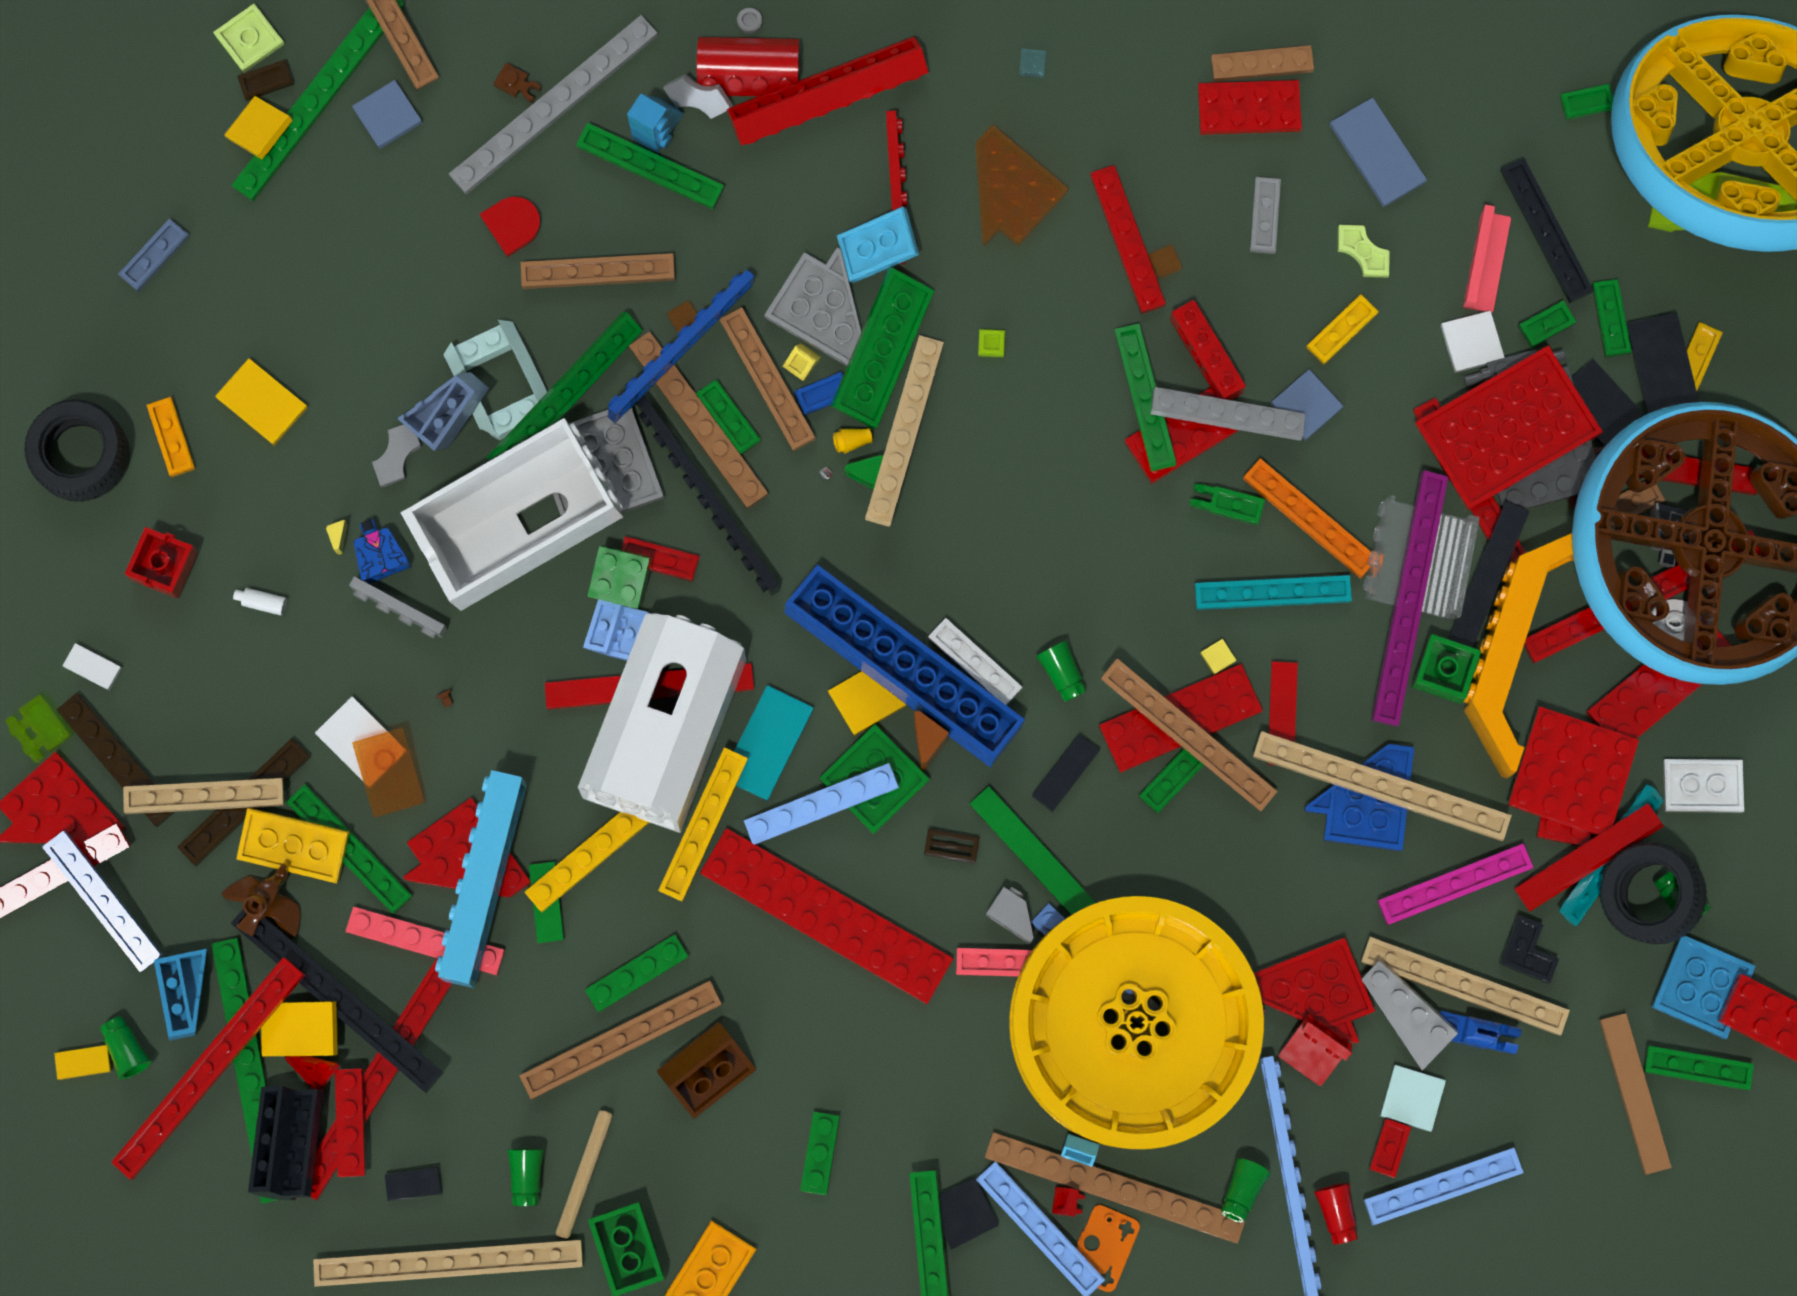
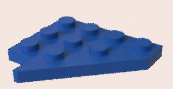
M1388 744L1361 765L1411 781L1414 747ZM1334 785L1304 809V812L1326 815L1323 841L1395 851L1403 850L1407 809Z

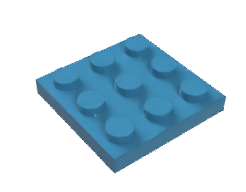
M1681 937L1677 941L1651 1008L1725 1040L1731 1028L1717 1021L1738 974H1744L1751 978L1756 966L1690 937Z

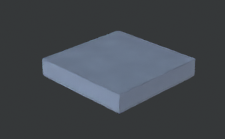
M395 80L352 106L379 149L422 124L420 117Z
M1310 369L1271 402V405L1276 409L1305 413L1302 438L1304 441L1344 407Z

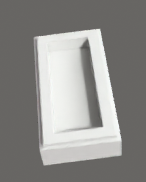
M76 643L63 664L64 668L109 691L122 670L120 666Z

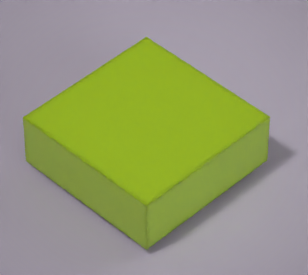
M979 329L978 356L1004 357L1005 330Z

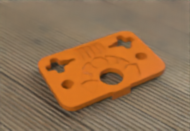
M1097 1205L1093 1208L1086 1227L1077 1242L1078 1246L1076 1249L1099 1274H1105L1109 1267H1112L1110 1277L1114 1279V1282L1112 1284L1108 1283L1106 1287L1102 1285L1098 1287V1289L1105 1292H1112L1117 1286L1139 1232L1140 1225L1137 1220L1102 1205ZM1108 1217L1112 1218L1111 1222L1107 1221ZM1129 1221L1132 1223L1131 1228L1134 1229V1233H1128L1124 1240L1121 1241L1122 1230L1119 1229V1225H1125ZM1090 1235L1096 1236L1100 1243L1095 1251H1089L1084 1246L1085 1238Z

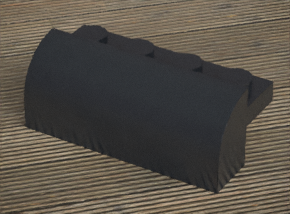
M285 1086L261 1087L248 1193L279 1200H296V1198L311 1197L323 1091L318 1089L293 1090Z

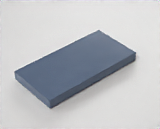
M1373 97L1330 122L1329 126L1383 208L1426 183V177Z

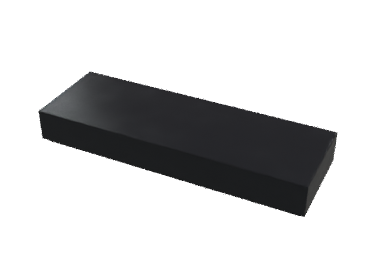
M1079 734L1032 797L1053 812L1099 753L1100 749Z

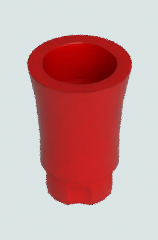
M1350 1183L1331 1185L1313 1191L1322 1210L1333 1244H1342L1358 1239L1355 1228L1357 1225L1351 1201Z

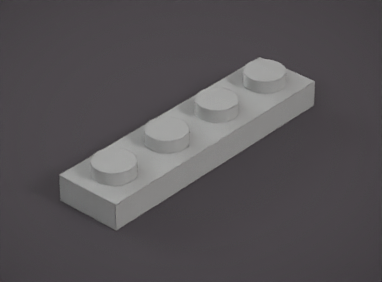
M355 576L349 584L354 591L353 595L364 602H367L368 599L377 603L375 606L377 609L386 614L392 611L400 615L398 620L408 626H412L414 623L422 627L420 631L433 639L436 635L443 639L447 632L444 624Z

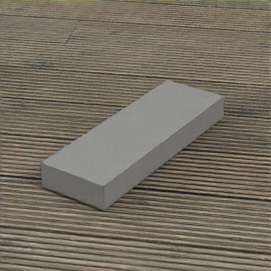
M1255 177L1250 252L1276 253L1281 179Z

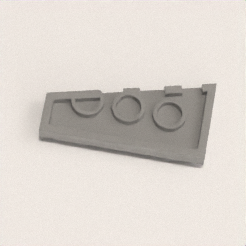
M1381 959L1362 977L1361 980L1421 1070L1458 1034L1459 1031Z

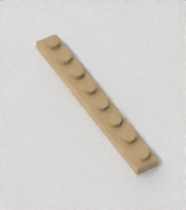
M919 335L865 517L867 521L888 527L891 525L944 342Z
M1368 938L1360 963L1373 967L1381 959L1401 978L1550 1033L1562 1035L1570 1010L1378 939Z

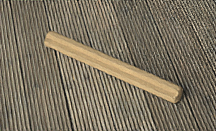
M604 1110L598 1112L556 1230V1235L568 1239L571 1235L613 1117L610 1112Z

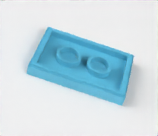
M904 207L837 235L847 276L851 283L858 282L919 255L908 212Z

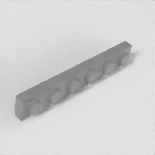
M1154 387L1152 392L1151 415L1301 441L1303 438L1305 413Z

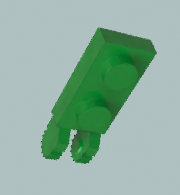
M1194 484L1193 490L1195 492L1213 496L1211 503L1200 499H1190L1189 506L1200 510H1207L1212 514L1259 525L1265 499L1218 486L1214 488L1203 484Z

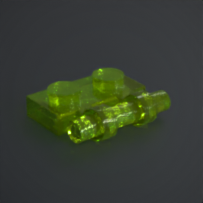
M40 694L18 709L24 717L18 722L14 715L5 720L10 728L9 732L12 737H16L23 746L22 751L26 756H30L34 763L43 758L38 750L42 745L51 752L71 738L69 732ZM28 727H31L37 735L33 740L25 732Z

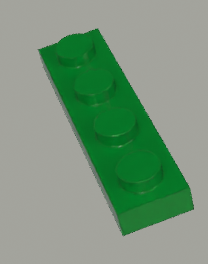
M674 934L585 989V992L598 1013L689 957Z
M1647 1046L1643 1072L1749 1091L1751 1090L1754 1064Z

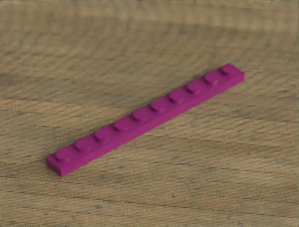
M1425 470L1420 475L1371 721L1394 727L1399 726L1448 482V476Z

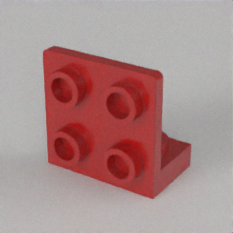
M1308 1014L1279 1052V1058L1317 1085L1322 1086L1342 1059L1346 1061L1352 1054V1044Z

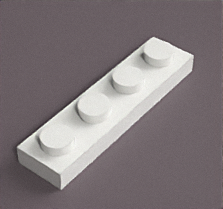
M947 618L928 636L930 641L982 688L1006 706L1022 689L1018 682Z

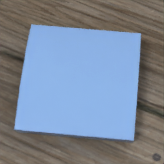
M598 599L583 648L627 661L645 614L650 613Z

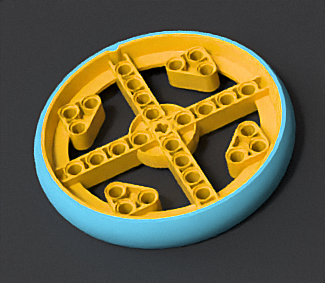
M1718 15L1691 20L1661 33L1633 57L1617 84L1613 98L1611 113L1613 141L1620 163L1630 181L1652 207L1679 227L1696 236L1728 247L1750 251L1772 252L1797 249V210L1775 212L1781 199L1780 194L1775 189L1737 181H1726L1722 184L1716 200H1713L1689 185L1733 160L1746 166H1762L1797 201V151L1789 144L1790 128L1797 125V88L1771 103L1756 97H1742L1702 58L1708 55L1729 53L1724 64V70L1728 75L1775 84L1781 80L1787 65L1797 69V27L1758 16ZM1670 74L1715 120L1712 136L1665 161L1656 146H1663L1669 141L1676 123L1678 94L1674 87L1667 84H1659Z

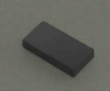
M439 1167L385 1175L388 1202L442 1194Z

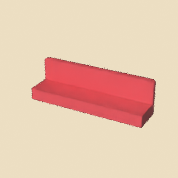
M1485 204L1480 214L1463 308L1482 312L1491 311L1492 313L1494 311L1511 217L1494 214L1495 206Z

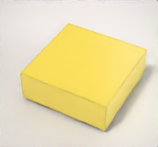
M1223 639L1200 653L1213 675L1237 661Z

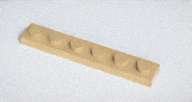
M283 778L125 786L123 787L124 813L139 814L284 806Z

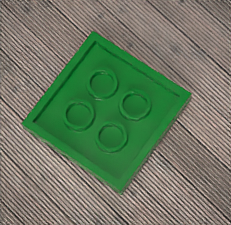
M876 724L819 778L826 787H830L885 764H891L899 788L848 808L873 835L930 781Z

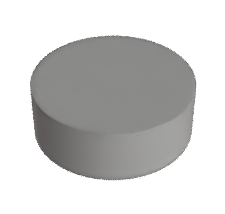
M754 8L741 10L737 16L738 28L745 34L757 33L762 27L760 12Z

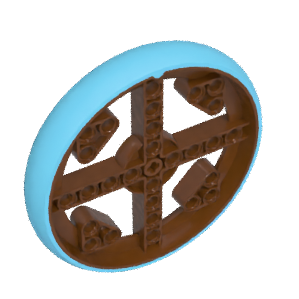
M1716 402L1683 403L1648 413L1621 430L1603 448L1587 472L1578 494L1573 518L1572 549L1577 576L1584 596L1597 620L1619 646L1635 659L1664 675L1698 684L1724 685L1760 678L1776 671L1797 657V597L1793 601L1785 593L1765 599L1737 621L1735 625L1737 637L1748 642L1734 646L1716 647L1723 579L1734 574L1742 564L1797 573V544L1748 535L1741 519L1730 510L1736 446L1754 454L1766 463L1753 469L1750 474V482L1773 515L1779 519H1787L1797 515V438L1774 421L1756 412ZM1718 437L1722 440L1723 447L1718 444ZM1687 440H1704L1698 506L1688 510L1678 522L1615 511L1616 502L1625 483L1631 491L1640 493L1655 486L1683 464L1685 452L1679 445L1674 443ZM1642 449L1647 452V459L1642 455ZM1666 453L1671 456L1672 463L1667 461ZM1715 462L1719 464L1720 472L1716 470ZM1763 472L1767 473L1769 477L1768 481L1764 478ZM1639 474L1644 476L1645 484L1640 481ZM1788 476L1792 479L1793 485L1789 484L1787 480ZM1713 487L1717 490L1718 497L1714 496L1712 492ZM1785 501L1789 503L1790 511L1786 508ZM1710 512L1715 516V523L1710 519ZM1609 520L1615 523V530L1610 528ZM1634 524L1640 529L1639 535L1634 531ZM1658 529L1663 531L1664 539L1659 536ZM1683 533L1688 536V544L1683 540ZM1611 540L1671 550L1678 565L1690 575L1684 641L1669 635L1653 624L1667 617L1670 611L1669 604L1642 568L1632 567L1619 574L1617 573ZM1732 542L1736 544L1737 552L1732 549ZM1756 546L1761 551V557L1756 553ZM1780 551L1784 553L1785 561L1781 559ZM1705 563L1709 565L1710 573L1705 570ZM1629 575L1634 578V586L1629 583ZM1702 588L1708 593L1707 599L1702 594ZM1626 600L1631 603L1632 611L1627 609ZM1775 602L1779 603L1780 612L1776 609ZM1651 605L1656 608V616L1650 611ZM1700 614L1704 616L1705 624L1700 621ZM1749 622L1754 627L1753 633L1748 628ZM1773 627L1777 629L1778 637L1773 634ZM1697 639L1703 644L1702 650L1697 646Z

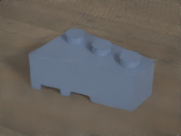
M471 372L455 375L432 392L433 394L417 403L414 408L397 419L432 450L437 451L449 448L489 388Z

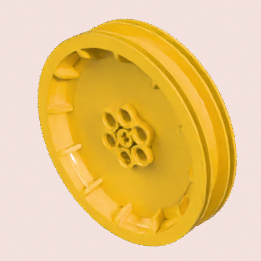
M1130 896L1109 899L1090 905L1057 924L1040 940L1028 956L1017 978L1010 1005L1009 1029L1012 1051L1020 1075L1035 1100L1054 1120L1073 1133L1099 1144L1127 1149H1154L1186 1141L1204 1132L1223 1118L1237 1103L1249 1085L1259 1061L1264 1034V1014L1262 999L1254 973L1239 947L1224 930L1206 916L1182 904L1155 897ZM1124 990H1131L1135 995V1000L1131 1005H1127L1122 1001L1121 995ZM1151 996H1156L1160 1000L1161 1005L1157 1011H1152L1147 1005V1001ZM1107 1009H1112L1116 1012L1117 1019L1113 1024H1108L1104 1021L1103 1014ZM1140 1017L1142 1027L1132 1029L1130 1018ZM1160 1021L1168 1026V1033L1164 1037L1157 1035L1155 1031V1026ZM1116 1034L1122 1036L1125 1042L1120 1050L1114 1049L1111 1045V1039ZM1141 1041H1146L1150 1045V1052L1146 1056H1141L1137 1051V1045Z

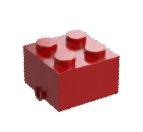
M145 527L124 575L131 581L178 599L198 555V551L193 545L175 539L176 536L170 533L162 534Z

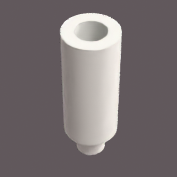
M245 588L244 591L235 590L233 595L234 600L241 601V606L283 616L287 605L286 597L250 588Z

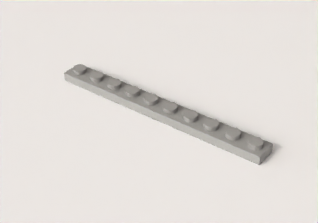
M640 15L449 173L450 178L467 195L657 38L658 33Z

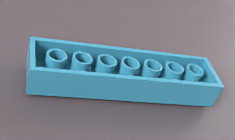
M491 770L490 777L485 776L482 791L485 792L483 802L479 801L475 815L478 817L477 827H472L469 836V842L472 843L470 853H465L462 868H465V874L463 879L459 878L455 893L459 894L456 905L452 904L449 913V920H452L450 931L446 930L443 936L444 955L438 957L435 971L439 973L438 977L445 982L475 989L527 787L522 777Z

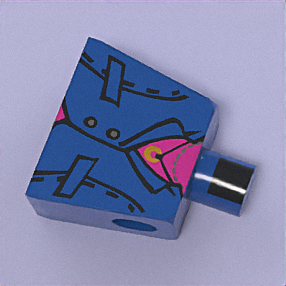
M374 519L366 520L359 524L363 537L354 540V546L362 581L371 584L411 568L409 561L388 528L378 531Z

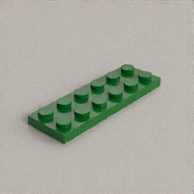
M888 268L830 407L872 429L878 427L935 290L894 268Z

